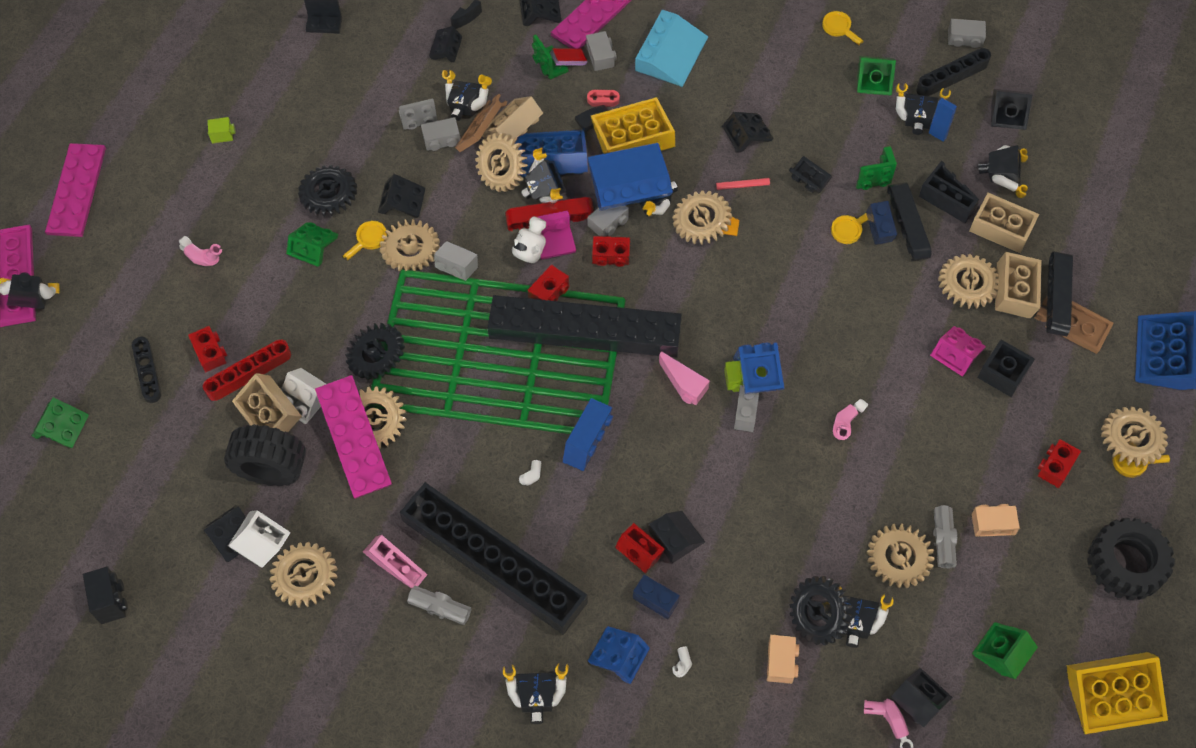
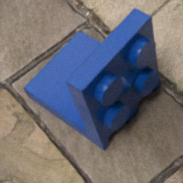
M761 343L753 347L751 345L738 347L733 359L734 361H740L745 394L784 389L777 343ZM759 367L764 368L767 371V375L765 377L758 376L756 369Z

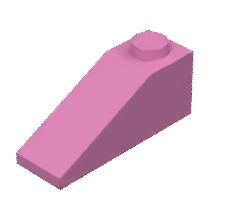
M661 352L659 354V363L682 400L688 404L693 403L697 405L709 389L710 381Z
M383 535L376 536L363 551L377 565L411 589L414 586H419L428 575Z

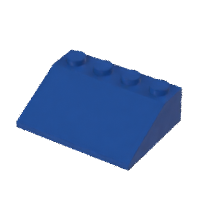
M584 130L525 133L517 137L515 144H522L518 150H525L521 156L527 157V159L522 161V163L528 165L527 167H522V170L527 172L526 174H520L522 177L529 173L535 159L533 151L539 148H543L542 154L545 153L547 155L544 160L554 161L559 175L588 172Z
M658 143L588 157L599 211L668 197L673 193L669 173Z
M1196 311L1138 316L1135 382L1178 390L1196 389Z

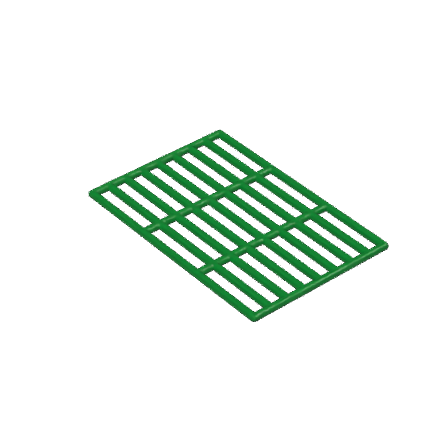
M405 269L400 271L387 324H390L392 327L394 325L460 333L459 342L402 335L404 343L456 349L457 351L455 359L404 352L403 356L399 357L403 360L453 366L451 375L392 367L390 368V373L385 372L387 375L449 383L448 392L380 383V375H378L377 379L373 378L372 391L378 386L379 391L386 388V392L393 391V393L446 400L444 409L404 404L400 409L409 413L571 434L574 429L572 426L527 421L529 411L580 418L584 410L532 404V394L590 401L593 398L606 405L609 404L617 356L615 351L585 349L608 352L609 358L608 362L541 353L542 344H534L533 352L466 343L468 334L489 337L488 329L470 327L471 318L489 320L490 315L487 312L473 311L475 302L492 304L493 297L477 295L478 286L528 293L531 285L468 278L465 281L452 275L413 270L405 271ZM406 277L471 285L470 293L466 294L404 286ZM570 290L559 296L613 303L621 308L625 307L626 301L623 297ZM402 293L468 302L466 310L401 302L400 300ZM398 309L459 316L464 317L462 326L397 318L396 316ZM382 342V347L387 351V343ZM464 351L510 356L531 359L530 369L463 360ZM540 360L607 370L605 378L537 370ZM461 367L524 375L528 376L527 385L460 377L459 373ZM536 377L600 385L604 386L602 395L535 387L534 384ZM457 384L522 392L525 395L523 402L457 394L455 392ZM453 401L519 409L522 411L520 419L452 411ZM379 404L368 405L372 408L386 409Z

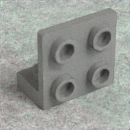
M434 99L400 106L399 115L403 129H415L417 126H421V124L437 121Z

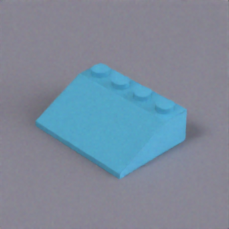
M661 10L636 57L635 71L683 87L708 36L679 15Z

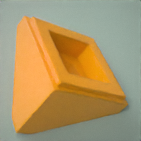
M732 217L730 219L731 225H727L728 231L723 229L722 231L723 234L737 236L739 220Z

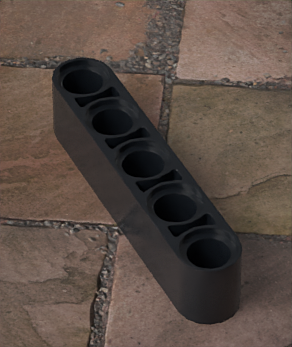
M986 48L977 49L921 76L916 89L917 94L922 96L933 95L943 88L945 89L986 69L991 58V52Z
M908 183L888 185L887 192L891 196L892 207L896 210L897 214L895 216L898 224L902 227L900 230L903 238L906 239L908 253L912 256L911 261L931 258V246Z
M1053 251L1048 263L1046 332L1066 337L1071 329L1073 255Z

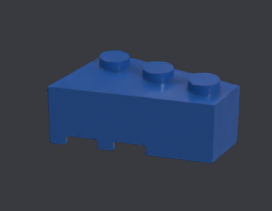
M593 398L590 399L566 441L563 463L582 471L585 470L590 458L596 451L598 442H601L606 426L609 427L613 420L611 406Z

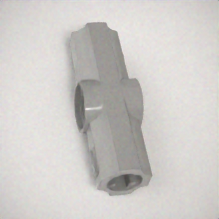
M941 505L934 509L935 528L933 536L936 538L934 546L937 549L938 567L953 568L957 565L955 550L957 530L954 528L952 508Z
M414 586L411 589L407 600L409 604L427 610L430 615L435 614L440 616V619L447 618L462 625H465L472 610L469 606L453 601L451 597L444 593H433L418 586Z

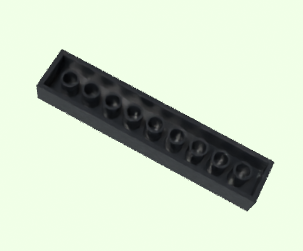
M493 295L487 329L489 339L655 356H659L663 352L670 357L677 358L682 314Z
M426 482L400 511L402 521L562 635L565 634L588 603V595Z

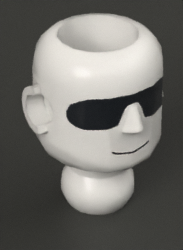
M533 216L529 221V229L523 228L519 230L512 247L513 255L528 263H536L540 259L546 244V239L541 234L542 230L546 228V221Z

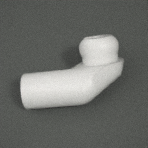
M533 460L531 470L520 475L519 482L522 485H531L539 480L541 461Z

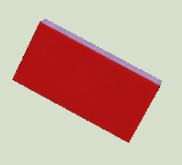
M552 48L550 52L556 65H586L587 63L582 49Z

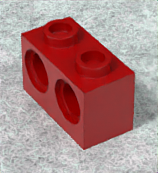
M593 236L592 264H597L598 266L614 264L618 267L629 265L630 237Z
M210 326L188 335L205 373L226 364L224 357L227 356V353L223 346L219 347L218 342L221 340L216 331L212 332Z
M1059 439L1056 445L1052 443L1046 453L1050 456L1047 460L1043 458L1037 468L1041 470L1038 477L1060 488L1081 450ZM1049 468L1054 469L1056 473L1052 472Z

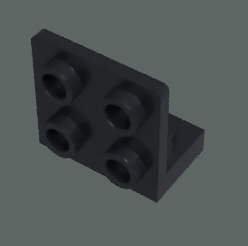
M304 0L308 14L306 32L340 34L342 14L338 0Z
M520 0L524 26H530L537 17L556 23L562 21L559 0Z
M732 112L722 125L737 152H743L751 141L773 140L770 130L766 127L758 113Z
M393 174L385 182L378 213L386 214L394 208L414 218H418L426 188Z
M237 505L202 528L226 562L239 555L238 552L228 546L246 518Z

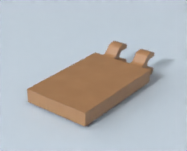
M500 94L493 98L492 103L490 100L487 101L482 110L478 112L455 146L459 152L479 141L499 109L507 105L506 100L502 103L499 101Z
M1047 297L1044 299V301H1043V303H1042V305H1044V306H1046V307H1047ZM1072 301L1071 329L1068 336L1063 337L1097 354L1114 323ZM1041 307L1034 318L1041 322H1046L1047 310Z

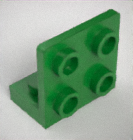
M533 35V59L536 64L539 63L541 65L543 75H547L551 80L567 73L568 68L566 65L555 64L550 54L554 47L551 45L545 48L538 36Z
M891 146L883 148L882 155H880V164L862 166L860 168L856 184L857 189L868 190L873 186L880 185V187H885L892 183L897 163Z
M306 222L288 235L286 254L319 267L323 260L324 248L336 240L338 234L330 229H324L316 226L314 223Z
M53 397L48 402L31 436L39 439L43 435L68 448H72L89 414Z

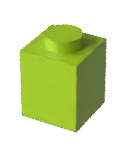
M229 117L208 120V135L212 143L233 141V134H236L235 125L231 124Z

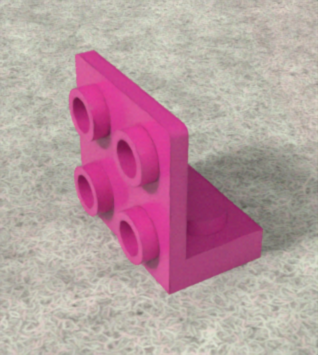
M568 211L538 217L546 221V228L541 232L546 239V244L540 257L542 260L576 253Z
M953 326L940 338L930 356L963 377L973 360L986 346L980 340L967 335L963 329Z

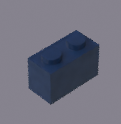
M884 201L870 204L866 214L875 245L893 242L897 232L889 202Z
M643 575L633 591L634 600L666 619L670 618L679 603L680 595L646 575Z

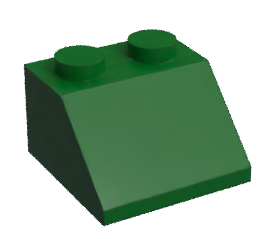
M859 56L857 93L892 95L896 60L894 58Z
M994 622L972 654L1000 675L1016 679L1038 647L1026 630Z

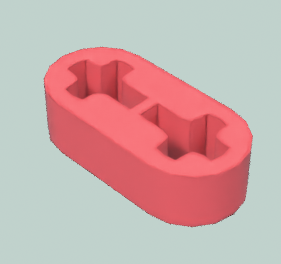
M591 90L587 94V102L594 107L602 105L613 107L619 104L620 95L615 90Z

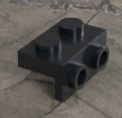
M454 26L437 30L429 54L431 59L437 60L446 57L450 62H455L462 41V35Z
M805 156L800 159L794 168L789 169V172L792 174L791 178L797 183L800 181L805 183L804 187L811 193L814 191L820 193L832 178V175Z

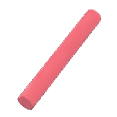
M770 179L716 183V189L770 185Z

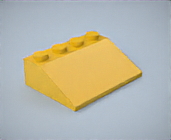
M657 97L591 115L603 154L654 143L659 144L661 151L675 147V130Z
M1145 652L1066 665L1069 686L1084 734L1168 721L1160 659L1158 656Z

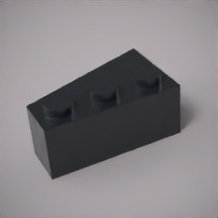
M943 161L938 164L923 183L919 194L920 198L963 223H966L975 212L979 201L976 195L965 184L962 185L956 179V175L945 167Z

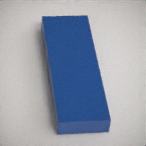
M944 98L938 101L929 134L944 142L957 108L956 105Z

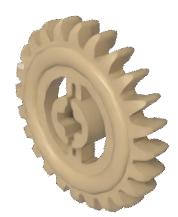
M494 133L493 135H488L487 139H483V144H479L480 151H476V154L479 156L475 158V161L478 162L476 168H479L477 173L482 175L481 181H485V185L490 186L491 190L496 189L498 192L513 190L514 186L520 185L518 181L524 180L520 174L527 173L522 170V167L528 166L522 163L523 160L527 159V157L521 156L525 150H518L522 144H515L517 138L511 139V134ZM501 149L502 152L500 154L494 155L492 157L490 165V158L495 150ZM508 170L505 175H498L499 171Z
M702 190L700 194L696 191L694 196L688 194V199H681L682 203L677 204L678 209L674 210L675 215L672 217L674 221L673 226L676 228V233H680L681 238L686 236L687 242L692 238L693 244H696L697 239H699L701 245H703V241L706 239L710 244V237L717 241L716 234L723 237L722 229L728 231L727 225H731L730 219H732V214L730 213L731 207H729L728 201H724L723 196L719 197L718 193L712 195L711 191L705 194L704 190ZM700 206H707L714 210L715 218L712 222L709 210ZM692 210H694L693 216L696 226L689 221V215Z
M405 219L404 226L398 221L397 229L391 225L392 232L386 230L387 236L382 235V239H385V241L380 242L382 258L386 260L387 265H391V268L395 269L398 267V271L405 269V271L410 269L416 271V268L422 270L423 265L428 267L429 262H434V254L440 248L437 232H434L433 227L429 228L428 223L422 227L421 220L415 225V221L412 219V223L409 225ZM397 250L403 251L406 255H414L418 251H420V253L412 257H406L401 255Z
M961 254L960 258L954 256L953 260L948 259L947 263L943 264L939 272L938 281L941 282L939 288H944L942 294L949 292L947 300L954 297L953 304L960 300V307H963L965 302L968 305V309L971 308L972 303H974L976 309L980 303L985 307L987 302L990 304L997 296V284L999 283L997 279L999 274L995 273L997 269L991 268L992 264L990 262L985 263L986 259L979 260L977 255L975 258L971 254L968 257ZM963 270H966V272H964V274L962 275L960 283H958L956 278L957 274ZM978 274H980L983 279V286L975 290L979 282Z
M378 386L374 388V391L367 387L366 393L360 389V398L364 408L370 404H379L386 408L388 414H382L377 408H370L366 412L371 428H379L384 422H387L382 429L373 431L379 449H381L382 442L388 447L389 439L393 442L396 441L393 436L394 434L401 436L398 429H405L404 425L400 423L406 421V418L401 416L406 411L400 409L404 404L402 402L396 403L399 400V396L392 398L393 391L386 394V388L379 392ZM374 415H377L379 419L373 422L370 418H374Z
M1123 407L1122 410L1116 409L1114 413H1110L1108 418L1104 420V425L1101 428L1104 431L1101 437H1107L1104 439L1103 444L1110 443L1107 451L1115 450L1112 457L1118 454L1121 455L1119 462L1127 458V465H1130L1132 460L1135 461L1136 467L1141 461L1143 466H1146L1148 461L1153 464L1155 459L1159 460L1161 454L1165 453V447L1168 445L1167 441H1165L1168 436L1164 434L1166 429L1160 427L1162 422L1155 421V415L1149 416V411L1143 413L1142 408H1139L1138 411L1134 407H1130L1129 410L1126 407ZM1130 423L1137 424L1130 426L1122 437L1121 429L1124 425ZM1146 434H1148V444L1142 447H1138L1145 438Z
M902 523L899 530H897L895 524H892L891 531L885 526L884 533L878 530L877 536L873 535L871 538L874 543L869 542L868 547L872 549L867 551V555L871 556L867 561L868 563H873L870 569L877 570L876 577L883 576L882 582L889 580V586H892L894 583H896L898 588L902 584L909 588L910 583L917 586L918 581L923 582L925 580L924 576L930 575L928 570L933 568V564L930 563L935 558L929 555L933 553L934 549H927L931 542L923 543L926 535L918 537L919 529L911 533V525L907 530H904ZM889 546L892 549L891 561L895 565L901 566L902 570L896 569L888 563L885 555ZM913 551L915 562L913 566H910L908 561Z
M300 542L297 548L291 545L290 551L284 549V556L277 555L279 562H273L272 564L276 568L270 570V573L274 575L269 580L273 583L271 588L276 590L275 595L277 597L281 596L282 602L288 599L290 606L296 601L297 607L301 606L302 601H304L307 607H309V600L317 604V596L324 600L323 592L331 593L328 586L335 587V583L331 579L338 578L333 573L338 568L333 565L336 561L334 558H330L332 556L331 552L325 553V547L319 548L317 543L311 547L310 542H307L305 546ZM307 560L315 563L311 566L306 563L298 564L294 568L293 574L289 575L292 566L299 561ZM298 582V584L303 587H297L292 583Z

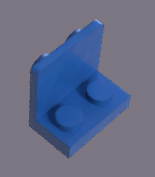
M607 626L588 662L592 665L614 671L624 682L631 684L650 647L639 635Z

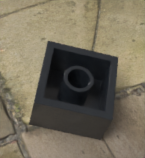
M1000 340L983 365L977 378L1012 397L1030 370L1035 358Z
M108 566L83 573L89 612L101 624L126 617L125 610H128V604L126 599L122 598L121 593L124 591V584L121 579H118L116 573L112 572Z

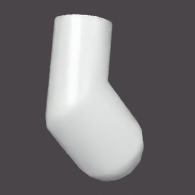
M686 646L677 649L680 661L672 668L673 674L677 677L685 676L692 666Z

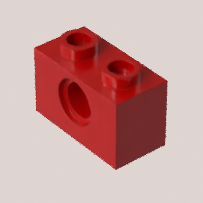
M550 265L528 289V298L557 301L559 296L565 294L569 289V276L553 265Z
M635 523L622 533L615 546L617 550L645 574L658 562L665 550Z

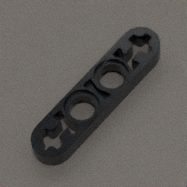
M137 337L132 342V350L142 395L147 402L155 403L161 398V389L151 345L147 338ZM140 343L144 344L143 353H141V350L139 349ZM143 359H150V362L147 365H140V362ZM152 374L153 379L151 381H144L146 375ZM151 386H152L153 391L155 392V393L153 394L154 396H152V397L149 396V394H150V389H149V387H151Z

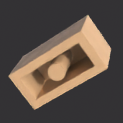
M1000 504L993 507L979 505L972 512L975 537L1016 535L1020 529L1016 506H1009L1008 504Z
M770 635L767 681L792 684L794 678L798 677V665H795V657L799 656V644H796V637Z

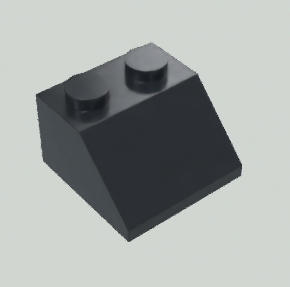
M994 89L991 103V126L1027 130L1033 95L1029 92Z
M683 511L666 513L649 525V533L665 549L663 552L672 564L705 543Z
M921 668L908 677L891 696L895 700L896 705L908 712L913 721L922 727H925L953 698Z

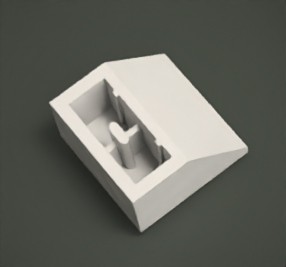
M299 368L287 373L281 390L302 417L299 420L307 424L321 407L315 388L326 385V383L304 369Z
M258 510L250 511L228 546L263 568L281 549L291 532Z

